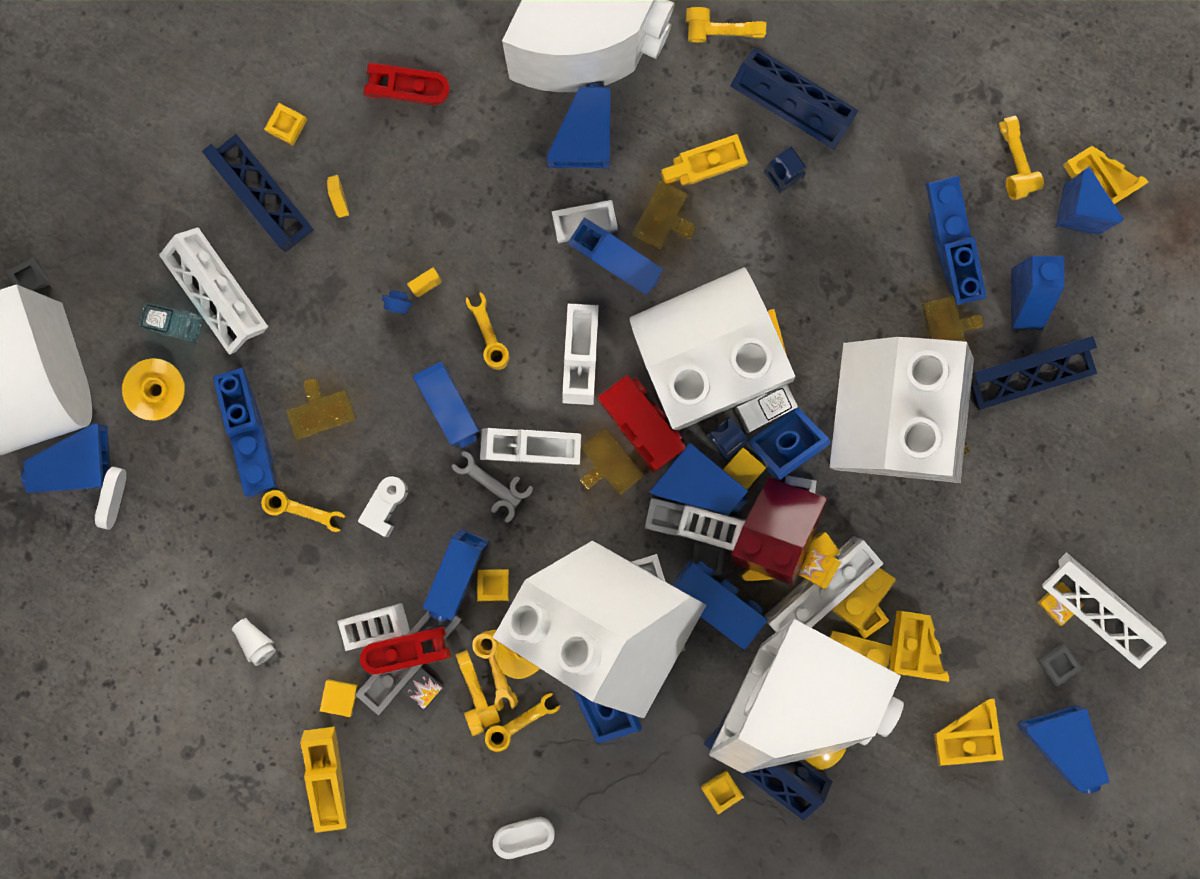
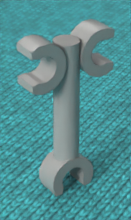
M463 451L461 454L468 459V466L461 469L453 464L452 469L458 474L470 475L501 498V501L496 502L492 506L491 511L496 513L501 506H506L509 514L504 521L507 523L512 521L515 516L516 507L522 499L532 494L533 487L529 486L524 493H519L516 490V485L521 478L517 476L512 479L509 490L478 467L469 452Z

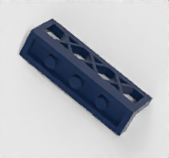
M756 47L753 48L743 61L730 85L735 90L833 150L859 111ZM753 60H756L757 62L761 63V64L764 65L765 67H762L761 65L757 64V63L754 62ZM835 110H837V111H839L840 113L844 114L845 116H847V118H845L844 116H842V115H840L839 113L835 112Z
M237 134L217 149L210 144L202 151L278 247L285 253L314 230ZM238 145L243 152L242 165L229 164L223 155ZM248 159L254 166H247ZM235 170H241L240 177ZM247 171L259 172L262 175L261 189L249 188L245 184ZM267 182L273 190L266 189ZM253 193H259L260 199L258 200ZM266 194L278 195L281 198L280 212H272L265 209ZM286 206L292 213H285ZM273 217H279V224L273 219ZM285 218L298 219L303 226L291 238L283 231Z
M1091 336L972 373L971 391L977 409L981 410L1097 374L1090 350L1097 348L1094 337ZM1081 353L1087 371L1076 373L1066 368L1071 356ZM1064 358L1061 365L1055 362ZM1044 364H1049L1058 369L1051 382H1046L1037 377L1041 366ZM1034 368L1032 374L1025 371L1027 369ZM1018 372L1029 378L1024 390L1017 391L1007 386L1014 373ZM1063 372L1070 375L1060 379ZM1006 376L1003 383L996 380L998 378ZM989 381L1000 387L994 399L984 402L979 384ZM1034 381L1041 384L1035 387H1031ZM1004 390L1012 393L1009 395L1002 396Z
M730 709L726 712L720 725L707 737V739L704 742V745L708 747L710 750L714 745V742L724 724V721ZM804 759L742 773L803 821L824 803L833 782ZM768 776L777 777L782 781L783 786L774 785L769 781ZM793 796H801L809 804L804 808L794 800Z

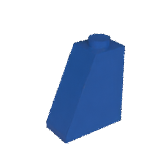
M590 83L586 87H579L547 154L548 168H609L610 88H604V85L600 83Z
M585 217L568 242L569 245L645 295L656 286L660 274L664 270Z
M1031 256L1011 268V329H1044L1064 290V256Z
M440 361L413 375L416 384L450 445L453 447L459 445L462 449L476 442V435L480 434L481 431L448 368Z
M91 424L25 460L24 468L21 471L22 485L26 488V493L102 488L105 475L110 469L108 426Z
M689 443L649 492L656 497L729 515L731 511L737 514L745 505L747 499L744 496L748 490Z
M460 529L451 538L423 605V608L429 611L428 614L431 617L441 621H446V619L453 620L461 606L489 540L463 529Z
M1075 705L1018 723L1021 732L1072 788L1087 794L1099 791L1101 789L1100 785L1110 782L1086 708Z

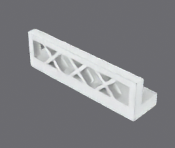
M198 227L175 234L159 256L228 354L235 353L247 339L262 334L268 328V325ZM175 250L181 257V265L178 264L172 255ZM192 276L197 279L199 290L193 285ZM210 301L216 306L217 315L210 309ZM227 326H230L237 336L234 341L228 334Z
M853 536L839 549L841 553L834 556V558L842 563L827 589L824 590L805 579L764 615L768 620L766 624L777 632L795 619L812 628L884 563L864 540Z
M1067 552L1058 560L1060 567L1042 584L1045 590L1139 669L1167 643L1162 632ZM1066 574L1075 581V592L1061 593L1054 585ZM1079 586H1081L1086 592H1080ZM1076 598V605L1069 599ZM1080 598H1095L1099 602V613L1083 612L1080 609ZM1104 607L1107 608L1110 612L1104 613ZM1093 619H1100V625ZM1104 619H1120L1123 622L1124 633L1109 634L1105 630ZM1128 627L1135 633H1128ZM1124 639V645H1122L1118 640ZM1128 639H1143L1150 646L1137 657L1129 650Z

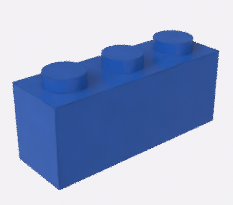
M689 560L671 585L706 604L700 617L746 650L768 621L762 614L764 608L751 598L747 602L737 595L740 590L728 580L724 579L721 583L712 576L715 571L700 560L695 564L692 560Z

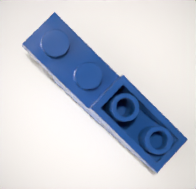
M959 176L925 183L931 213H928L941 267L955 305L987 298L975 237L970 235Z
M242 367L213 376L226 434L231 439L244 495L249 498L278 489L272 467L274 461L245 370Z

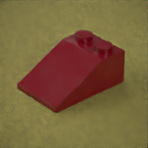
M768 477L742 527L732 552L734 563L794 586L828 498Z

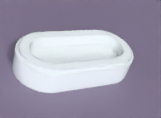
M111 467L105 475L95 514V524L99 528L110 530L116 521L126 483L125 469Z
M535 817L503 826L494 835V851L501 858L513 859L545 850L553 843L555 836L554 826L544 817Z

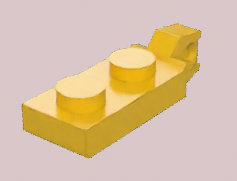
M735 134L680 153L679 157L673 159L674 165L661 169L660 175L664 185L679 180L682 186L691 185L746 166L748 161L739 136Z

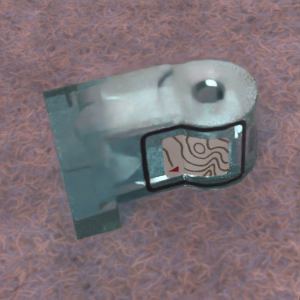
M145 303L138 327L162 334L163 336L196 344L204 317L184 310ZM190 322H191V324H192V329H191V331L187 334L188 329H189V325H190Z

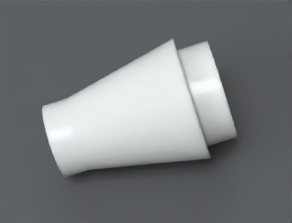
M247 618L240 620L232 627V631L236 635L247 661H252L255 666L264 663L276 652V649L272 646L274 642L252 625Z

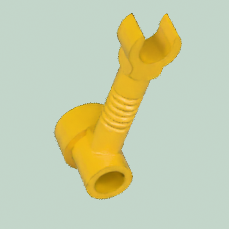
M691 7L686 9L685 22L688 24L689 42H706V35L765 38L766 22L715 23L710 22L709 8Z
M1017 117L1004 118L1003 122H999L1000 132L1009 144L1018 174L1006 178V190L1012 200H1018L1027 197L1028 193L1043 189L1044 179L1039 171L1031 173L1022 147Z
M481 292L479 293L482 303L478 307L472 306L468 297H466V305L474 313L487 346L483 354L486 364L492 369H504L509 362V352L503 344L498 343L495 337V332L492 329L493 327L485 309L487 307L485 296ZM497 355H502V356H503V358H502L501 361H499V362H494V361H493V358H494L495 356H497Z
M280 490L267 492L261 501L263 510L269 515L289 512L324 524L333 532L341 531V529L332 526L331 518L333 516L346 517L340 511L331 513L289 500L286 494ZM274 496L281 499V506L279 508L274 507L272 504Z
M490 630L477 635L473 640L472 647L477 656L489 659L496 686L494 703L496 709L500 712L504 708L502 697L510 701L512 709L517 705L518 699L516 694L512 692L511 687L508 686L505 674L501 672L496 664L495 648L497 640L493 636L497 630Z
M464 650L455 655L475 705V709L464 713L471 734L475 736L483 733L484 728L497 724L501 720L495 705L488 706L468 651Z
M553 693L544 694L539 703L504 726L494 725L490 727L485 733L487 747L495 752L503 751L508 747L510 737L521 730V728L526 727V725L547 713H556L560 709V705L555 706L553 709L545 707V700L551 697ZM493 733H502L503 739L500 742L492 741L491 736Z

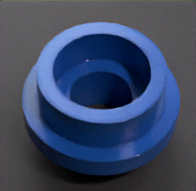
M390 290L389 295L382 296V301H384L383 308L397 313H408V309L412 307L413 301L407 299V293Z

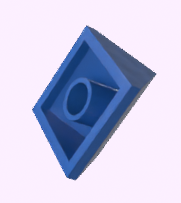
M1090 167L1064 184L1056 226L1099 235L1124 220Z
M799 407L791 410L747 441L774 480L782 479L831 444L830 439Z
M573 690L597 744L643 729L639 717L592 702Z

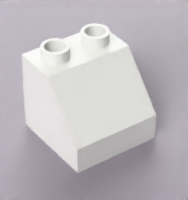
M891 337L843 343L829 468L838 471L961 483L974 357L968 343L911 337Z
M591 541L527 578L493 638L590 701L645 718L706 604L613 551Z
M793 619L760 645L709 755L737 771L745 773L835 753L857 743L865 746L876 733L887 737L896 726L903 710V701L893 697L901 676Z

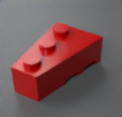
M626 375L598 396L597 400L654 473L686 448L683 444L685 440L677 430L670 428L663 418L666 416L656 402L651 404L644 396L647 391L636 377L631 380Z

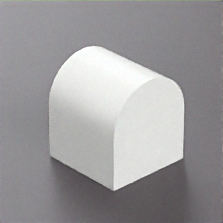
M17 284L0 290V455L87 427L92 419V401L89 385L63 304Z

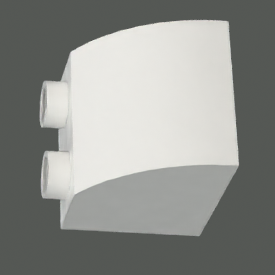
M522 0L502 40L509 79L531 88L552 92H577L579 87H586L590 83H600L606 86L618 81L635 71L643 53L657 59L672 26L668 22L675 3L669 0Z
M745 267L629 318L648 373L674 430L684 429L787 385L795 379V374L771 318Z

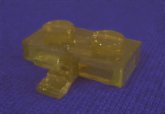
M660 180L632 233V237L659 251L671 229L680 236L690 240L696 225L678 217L688 194Z
M954 296L922 304L930 339L966 342L963 332L984 327L981 314L964 319L959 318Z
M317 378L302 382L310 403L286 411L296 440H301L357 420L347 390L323 398Z
M606 428L581 447L582 451L595 465L593 470L580 479L581 484L586 490L590 489L604 477L620 496L644 476Z

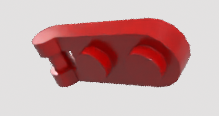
M368 63L366 74L369 75L368 84L364 85L363 95L374 99L385 98L432 106L443 104L449 98V83L446 77L440 73L377 63ZM381 78H388L387 86H380Z
M434 627L372 642L362 650L360 664L367 673L375 675L450 658V649L445 646L443 637L446 636L445 627ZM431 640L434 651L425 653L422 641Z

